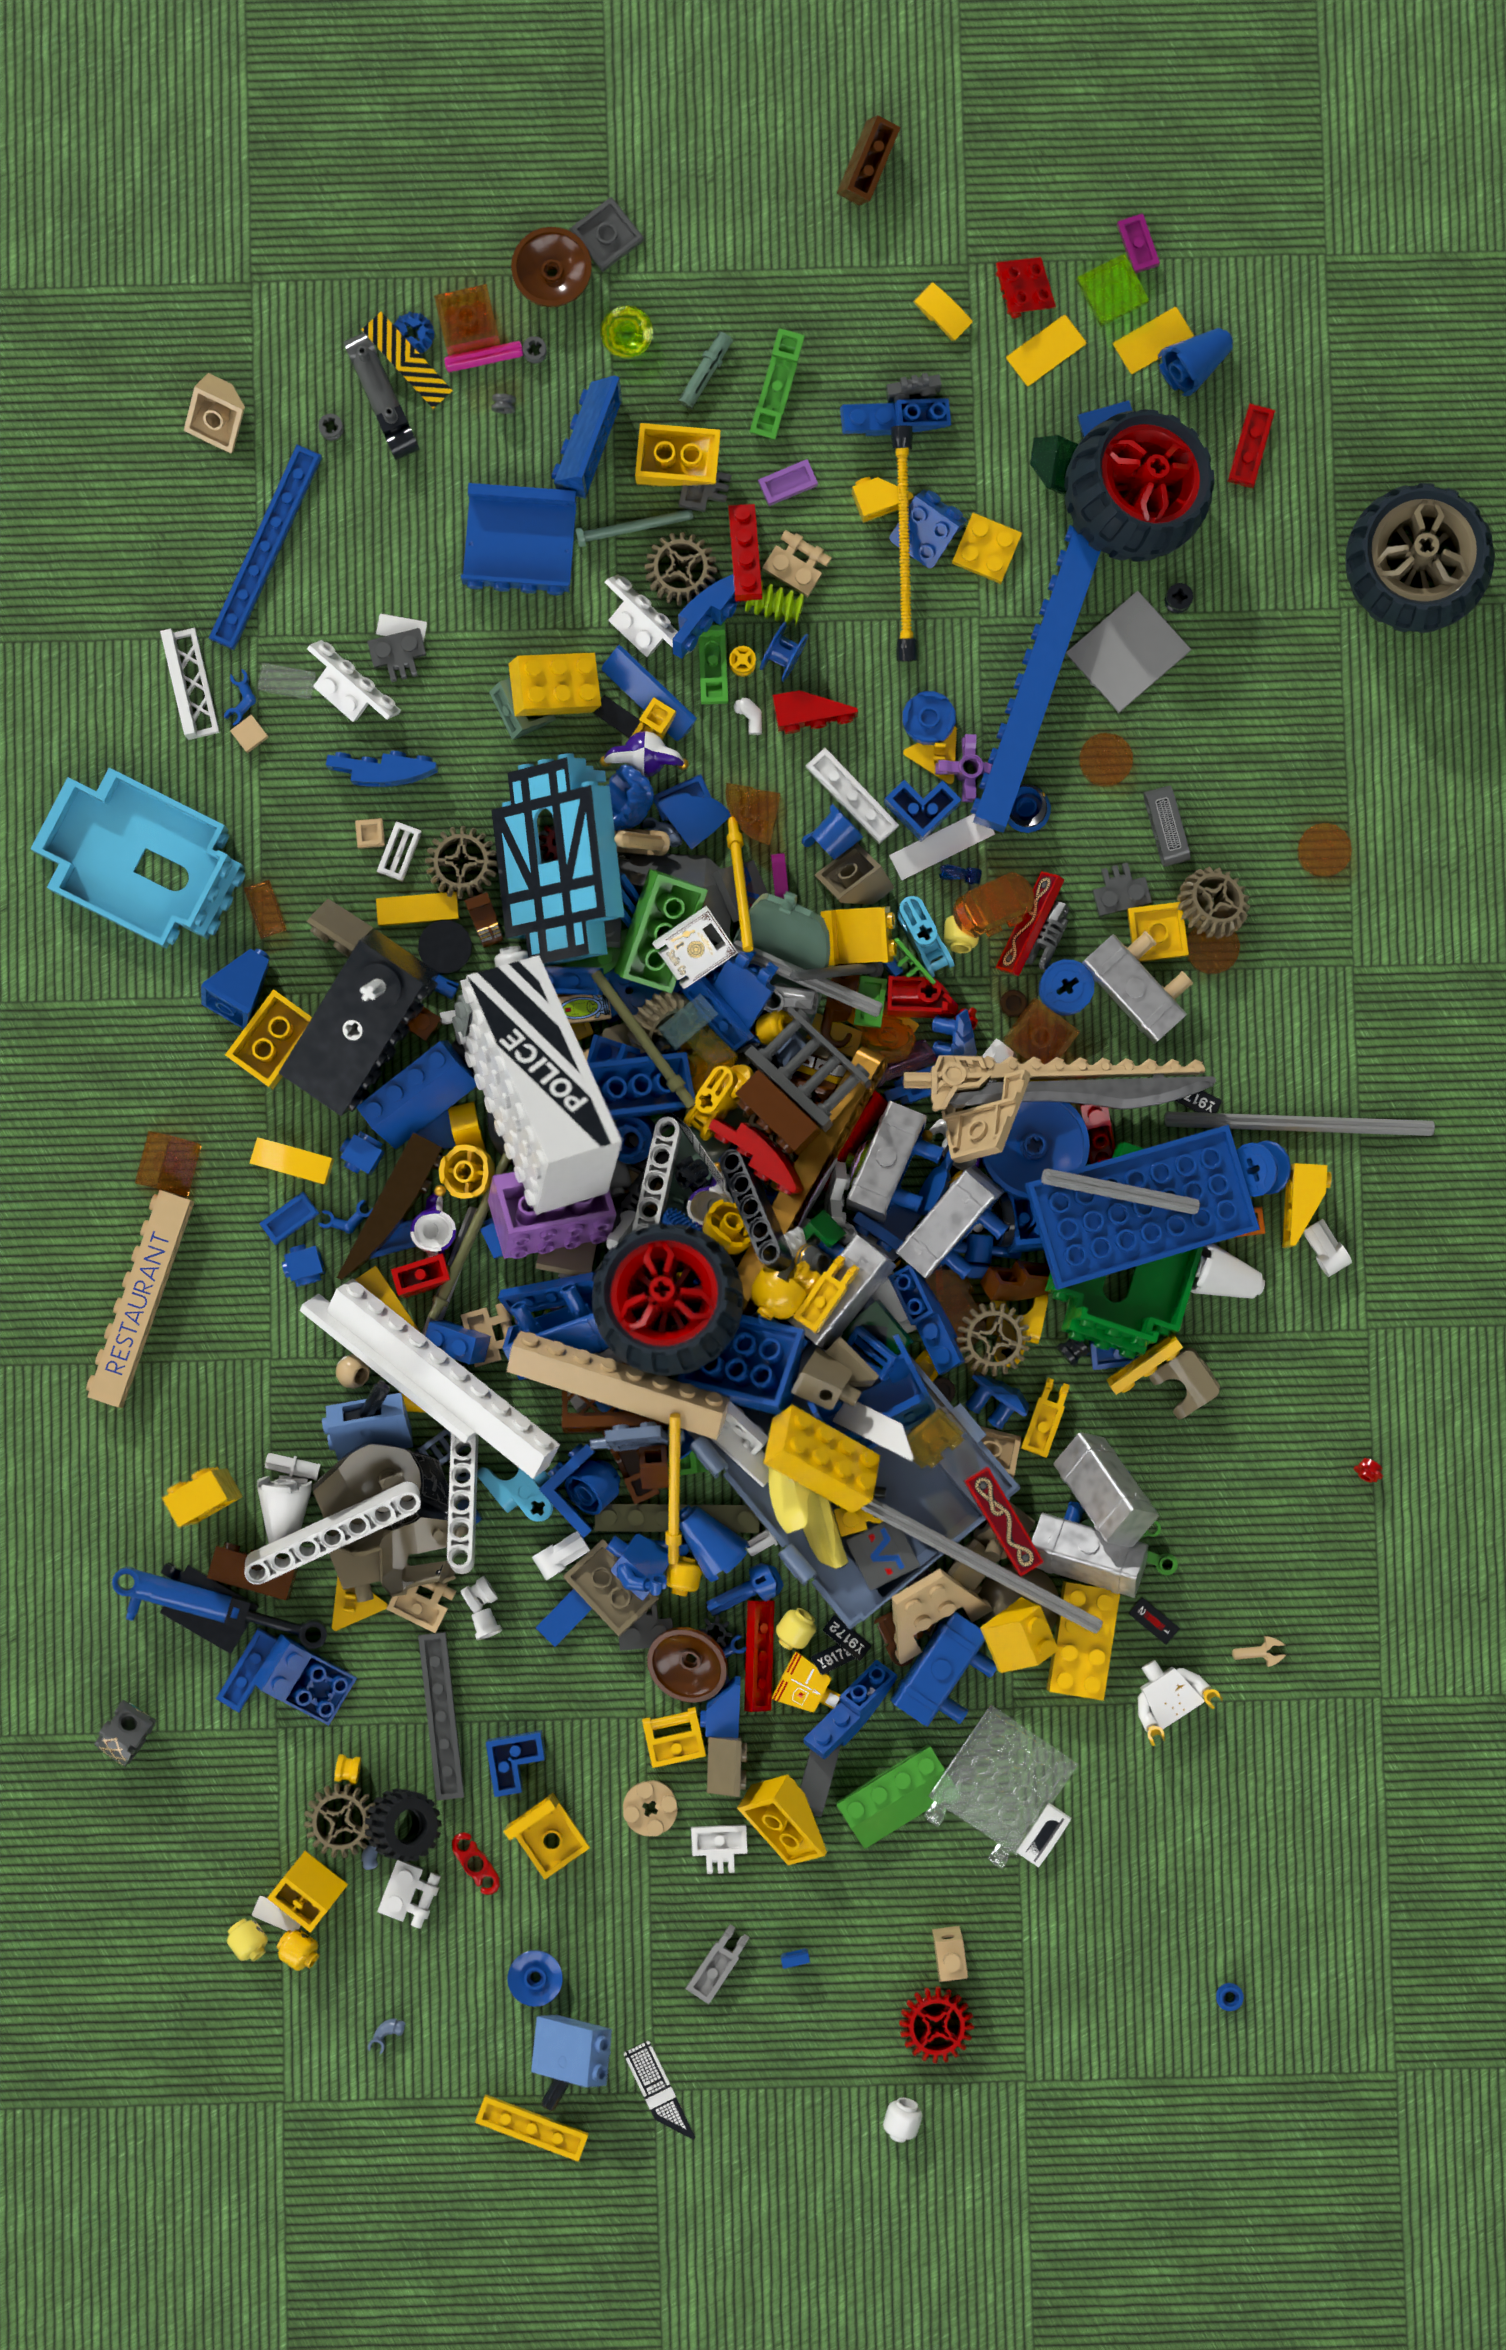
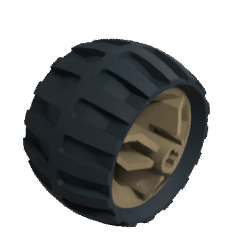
M1419 483L1416 486L1404 485L1377 498L1363 511L1356 521L1346 548V575L1355 599L1359 605H1362L1369 612V615L1379 623L1383 622L1392 626L1394 630L1401 632L1415 631L1427 633L1456 623L1479 603L1492 577L1495 551L1488 523L1484 522L1476 505L1471 501L1467 502L1461 498L1459 492L1451 488H1437L1431 483ZM1406 530L1411 531L1414 544L1411 543L1405 533ZM1389 540L1393 543V547L1387 545ZM1443 547H1449L1450 551L1444 549L1441 554L1436 555ZM1404 562L1396 570L1391 571L1389 566L1396 568L1398 563ZM1446 570L1452 572L1451 577L1448 576ZM1426 572L1435 587L1429 588ZM1401 578L1405 580L1404 583L1400 581ZM1411 583H1417L1415 587L1410 586Z

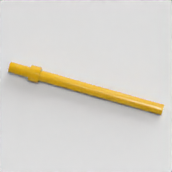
M731 816L727 819L729 834L726 838L727 846L731 849L742 948L744 952H752L754 947L741 849L744 845L743 836L739 832L738 818Z
M671 1413L669 1415L668 1530L665 1533V1543L668 1545V1563L670 1564L679 1563V1545L682 1544V1532L679 1530L681 1415L679 1413Z

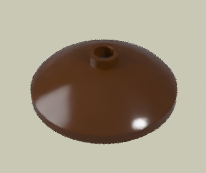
M544 227L529 233L519 242L512 256L511 271L517 289L526 299L544 307H559L571 303L584 292L591 278L592 263L586 245L577 235L559 227ZM556 270L557 274L552 277L548 275V272Z
M688 1627L668 1629L656 1637L648 1651L647 1666L653 1681L664 1693L674 1699L691 1703L706 1701L714 1697L726 1681L728 1664L723 1650L715 1640L699 1630Z

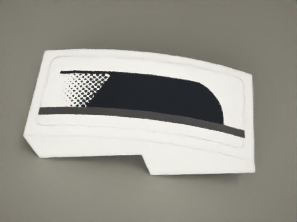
M1048 1802L1034 1821L1030 1831L1017 1847L1016 1853L1039 1867L1064 1832L1071 1817Z

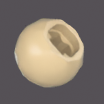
M354 1354L343 1357L337 1363L335 1373L338 1381L344 1387L355 1389L362 1387L367 1382L370 1368Z

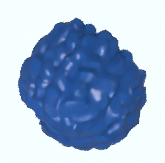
M624 764L620 766V769L616 770V774L612 775L610 783L606 785L610 786L615 831L631 829L639 825L647 816L654 797L650 781L631 765Z

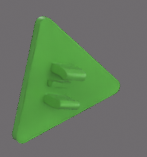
M896 938L894 941L903 954V957L896 963V966L901 967L903 963L908 961L913 968L905 974L906 977H911L918 971L934 985L936 981L905 945Z

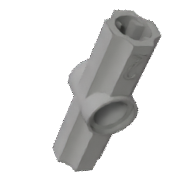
M775 983L773 986L776 989L773 993L779 995L781 1003L775 1002L770 997L764 1007V1010L771 1013L774 1010L779 1012L781 1009L787 1012V1009L791 1006L796 1012L801 1009L806 1014L814 1015L817 1010L819 995L813 989L788 987L783 983Z

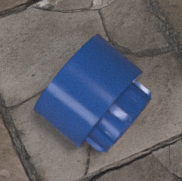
M645 1116L617 1120L614 1124L622 1140L617 1160L627 1164H634L648 1159L655 1129L654 1122ZM630 1132L638 1136L637 1146H633L629 1142Z
M603 1460L586 1461L565 1481V1488L572 1502L579 1509L591 1515L599 1514L619 1494V1474L612 1465Z

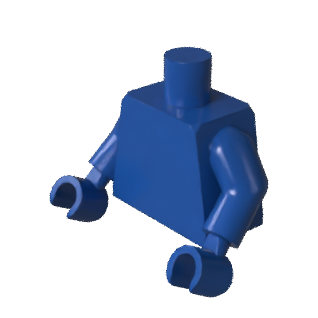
M636 1534L626 1544L617 1536L612 1538L605 1549L618 1558L611 1571L626 1590H631L643 1601L649 1593L657 1596L661 1593L662 1589H666L667 1578L662 1575L669 1565L668 1545L665 1543V1540L657 1541ZM682 1535L679 1555L686 1556L689 1553V1546Z

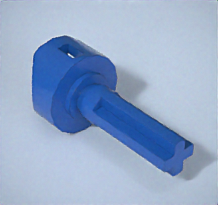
M759 1563L749 1568L750 1580L706 1602L712 1616L756 1594L764 1601L779 1595L784 1584L776 1567Z

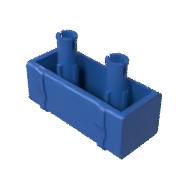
M570 1283L564 1285L559 1291L567 1306L536 1318L531 1314L526 1301L515 1303L511 1306L510 1311L513 1313L518 1324L508 1327L503 1344V1351L508 1360L512 1344L520 1331L534 1333L539 1337L558 1341L579 1350H586L591 1354H599L609 1349L596 1326L592 1310V1300L584 1302L576 1284ZM517 1375L519 1380L526 1379L525 1377Z
M955 1611L952 1615L944 1617L938 1623L937 1629L923 1648L922 1653L919 1654L903 1680L901 1679L898 1688L890 1698V1701L895 1706L927 1727L938 1711H941L958 1724L964 1720L969 1710L948 1696L969 1664L987 1675L988 1678H991L997 1670L995 1662L978 1651L985 1641L981 1629Z

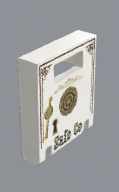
M707 906L653 942L655 949L667 945L658 953L677 980L686 976L679 982L683 989L738 953ZM711 923L723 939V941L713 946L703 931V928Z

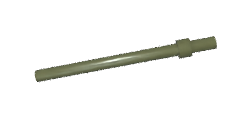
M600 970L595 972L591 977L667 1080L666 1085L670 1091L678 1095L687 1109L694 1106L695 1100L684 1085L686 1083L680 1075L674 1073Z

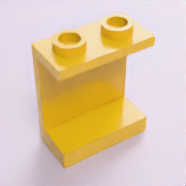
M890 906L821 911V917H823L830 937L829 966L867 962L888 963L894 961L893 956L897 955V944L892 940V929L895 928L894 912H890Z

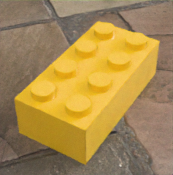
M791 1405L772 1418L764 1464L851 1513L873 1501L880 1461L879 1454L794 1405Z
M209 1467L207 1469L203 1468L191 1475L193 1481L179 1482L166 1490L168 1495L162 1499L177 1526L183 1527L199 1523L243 1496L227 1468Z
M1063 1581L1061 1599L1102 1620L1103 1624L1098 1633H1093L1058 1614L1054 1637L1058 1651L1051 1657L1047 1690L1049 1692L1104 1701L1120 1593L1115 1594L1110 1590L1093 1585Z

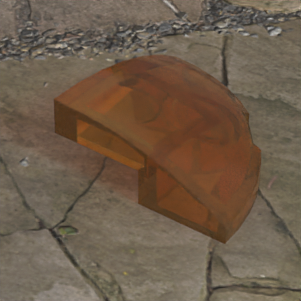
M726 783V802L731 817L736 819L737 823L741 826L740 829L747 836L760 843L771 845L781 794L758 790L749 786Z

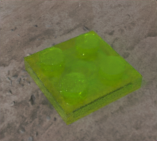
M1125 253L1078 276L1076 279L1100 327L1149 302Z

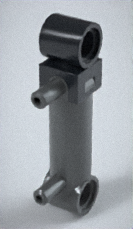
M364 333L343 341L395 461L419 451L417 441L373 342Z

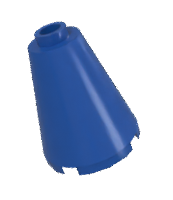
M1216 328L1165 347L1158 354V358L1162 356L1163 363L1159 365L1164 379L1174 391L1180 389L1184 392L1181 394L1182 396H1191L1232 351L1233 338L1228 331Z
M687 1505L680 1511L679 1530L682 1532L705 1578L710 1582L719 1579L716 1575L719 1572L724 1571L726 1574L730 1572L746 1556L747 1551L744 1548H750L749 1543L697 1505L693 1507Z

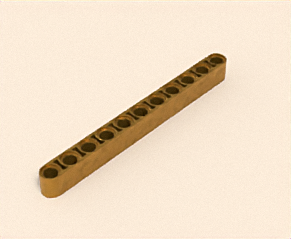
M863 1046L859 1048L851 1063L854 1066L860 1064L869 1072L870 1076L868 1079L870 1080L871 1087L867 1089L859 1082L831 1111L832 1115L829 1117L833 1123L831 1128L825 1133L818 1126L821 1133L799 1155L793 1167L804 1187L803 1192H792L791 1195L779 1191L772 1204L773 1211L784 1235L798 1227L816 1189L833 1161L839 1156L887 1068L888 1058ZM847 1070L836 1090L851 1076ZM752 1244L748 1247L737 1267L743 1287L742 1315L750 1316L756 1306L751 1296L752 1284L763 1267L770 1268L760 1262Z

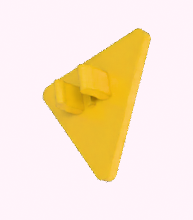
M954 727L952 734L945 741L935 743V745L916 743L904 749L903 755L935 775V764L938 763V760L955 761L957 728ZM953 774L935 775L949 785L954 783Z
M337 1577L332 1629L334 1631L340 1630L387 1609L388 1604L374 1593V1599L358 1603L355 1588L343 1589Z

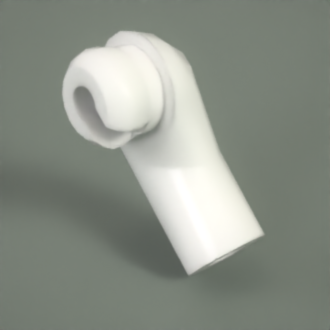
M748 698L737 700L734 703V710L737 714H743L749 719V735H761V710Z

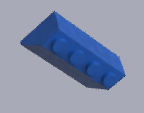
M448 1040L439 1041L359 1104L357 1109L376 1133L394 1149H398L410 1139L413 1132L417 1134L477 1086L474 1074Z
M687 1052L663 1054L662 1056L674 1073L680 1075L686 1083L684 1085L695 1100ZM649 1056L587 1063L612 1120L688 1110L678 1095L670 1091L666 1085L667 1080Z

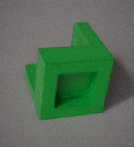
M825 1210L821 1211L803 1228L806 1241L815 1234L828 1248H831L846 1235V1232Z

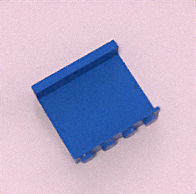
M468 483L469 508L463 574H461L463 585H467L469 589L476 590L483 589V586L494 587L496 591L503 592L510 591V588H517L523 593L530 594L536 593L537 590H545L550 595H562L563 592H570L577 505L576 491Z

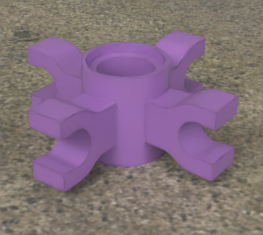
M965 734V737L962 738V759L960 761L938 760V763L935 764V775L953 774L962 782V802H973L975 800V779L979 775L983 776L984 772L990 774L993 765L983 762L979 756L975 755L976 735ZM963 763L972 764L975 773H966L963 769Z

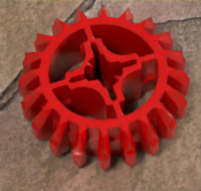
M939 1986L935 1987V1995H931L927 1987L924 1989L926 1997L922 1998L918 1992L914 1994L918 2001L916 2004L910 1999L906 2001L911 2011L907 2009L901 2010V2014L908 2019L899 2020V2025L908 2029L902 2030L900 2035L903 2038L910 2037L904 2043L906 2048L915 2044L912 2050L914 2056L918 2055L922 2050L921 2058L923 2061H926L929 2054H932L933 2063L938 2062V2055H942L944 2062H948L947 2053L951 2052L955 2058L959 2056L955 2049L957 2046L961 2050H966L967 2047L961 2041L962 2039L971 2041L972 2036L965 2032V2030H973L974 2025L965 2021L973 2018L971 2012L963 2013L969 2007L967 2002L957 2005L961 2000L959 1994L950 1999L951 1989L947 1988L944 1996H942ZM934 2003L946 2005L945 2008L942 2007L936 2013L923 2009L925 2006ZM953 2010L959 2017V2028L956 2035L947 2026ZM917 2015L926 2024L920 2039L914 2032V2021ZM929 2019L935 2022H938L939 2020L943 2019L941 2025L944 2031L937 2027L934 2030L930 2031L932 2025ZM936 2037H942L950 2041L941 2046L927 2045L928 2042H931Z

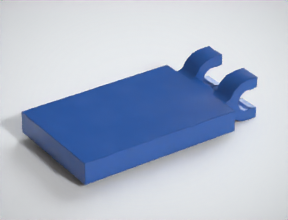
M755 950L752 952L743 951L738 954L736 959L734 957L728 959L713 984V987L750 1031L776 987L770 984V981L779 969L772 962H769L765 968L763 967L759 974L749 969L748 965L756 954ZM697 1012L698 1018L695 1023L722 1041L702 1015Z

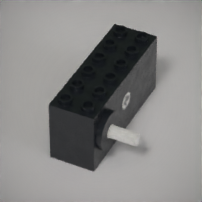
M377 930L360 939L283 1064L279 1074L340 1116L349 1110L353 1112L370 1095L367 1091L370 1085L376 1084L382 1076L383 1071L380 1068L385 1061L388 1063L397 1051L394 1048L398 1040L402 1041L411 1028L408 1026V1023L412 1018L416 1019L423 1010L424 1005L421 1004L426 996L429 997L436 989L438 983L435 980L439 973Z

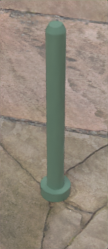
M687 509L588 531L578 528L575 529L579 548L585 547V542L691 520L693 513L692 510Z

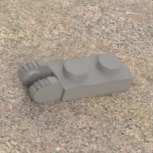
M731 1924L727 1927L720 1940L715 1942L686 1986V1990L707 2004L711 2002L738 1961V1955L750 1938L746 1934L741 1936L733 1952L724 1947L734 1933L735 1927Z

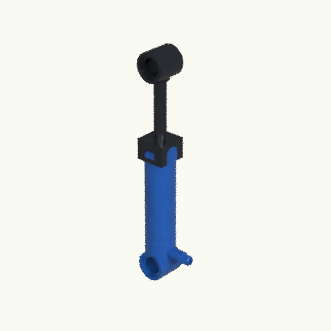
M133 1567L119 1569L112 1579V1586L117 1594L131 1597L126 1619L131 1621L135 1619L141 1600L222 1622L224 1625L242 1630L245 1621L292 1633L298 1635L301 1643L310 1649L321 1647L327 1638L326 1626L318 1619L307 1620L305 1623L302 1622V1625L249 1610L251 1600L210 1591L139 1571ZM124 1574L131 1575L134 1578V1586L129 1589L123 1588L119 1583L120 1576ZM310 1627H317L321 1631V1637L316 1641H311L305 1635L306 1630Z

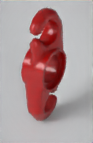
M466 1832L457 1834L452 1840V1851L464 1868V1871L474 1879L478 1887L482 1885L485 1877H491L493 1879L492 1887H482L480 1892L485 1895L494 1894L500 1887V1877L488 1860V1857L478 1849L475 1841L470 1842L467 1850L459 1849L458 1843L463 1839L470 1840L472 1836ZM472 1856L482 1858L484 1862L482 1870L472 1871L468 1866V1860Z

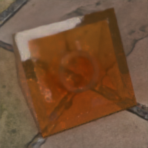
M148 1131L135 1184L188 1197L202 1144Z

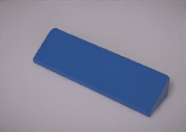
M618 645L603 664L602 671L644 711L653 697L675 710L677 713L667 733L675 741L681 740L691 730L697 718L622 646Z

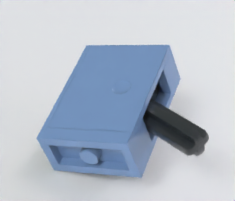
M379 1381L378 1384H374L367 1399L326 1406V1418H322L324 1434H328L330 1451L335 1450L338 1461L347 1453L366 1442L389 1444L404 1449L413 1447L411 1423L402 1393L388 1395L390 1391L389 1385H386L384 1381Z
M560 2015L537 2016L531 2072L554 2078L542 2099L543 2108L549 2111L555 2110L570 2083L583 2087L606 2085L612 2029Z

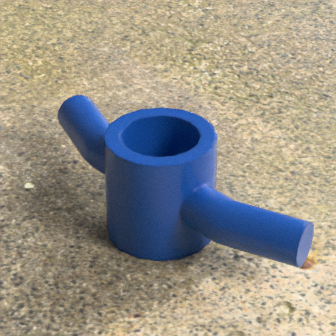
M969 1234L966 1243L961 1242L956 1250L957 1253H965V1260L969 1263L991 1264L992 1256L1020 1259L1021 1253L1007 1254V1247L994 1246V1237Z

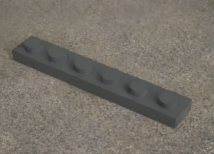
M447 1633L418 1635L436 1800L463 1798L465 1794Z

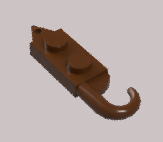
M861 963L838 964V965H834V966L852 965V964H861ZM860 975L833 977L831 981L857 991ZM827 996L820 1034L835 1048H841L850 1042L852 1034L848 1033L840 1041L833 1039L830 1034L832 1023L847 1021L851 1017L853 1007Z

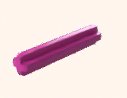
M515 341L446 356L444 362L446 370L453 372L522 357L523 350L521 342Z

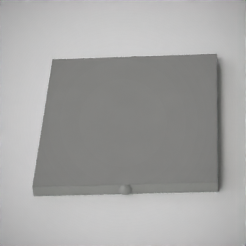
M1137 591L1065 654L1086 676L1090 684L1095 686L1114 709L1120 713L1186 656L1191 649L1170 627L1167 620L1162 618L1140 592Z

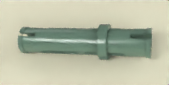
M719 331L709 350L704 351L702 355L703 360L691 377L682 395L678 398L680 404L686 408L693 409L694 404L706 387L717 367L722 365V358L731 343H733V339L730 336Z

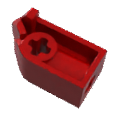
M889 976L887 1017L935 1018L937 1015L952 1019L957 1014L958 1004L949 996V992L935 978H933L936 981L934 985L925 977ZM928 989L931 990V998H926L925 993Z

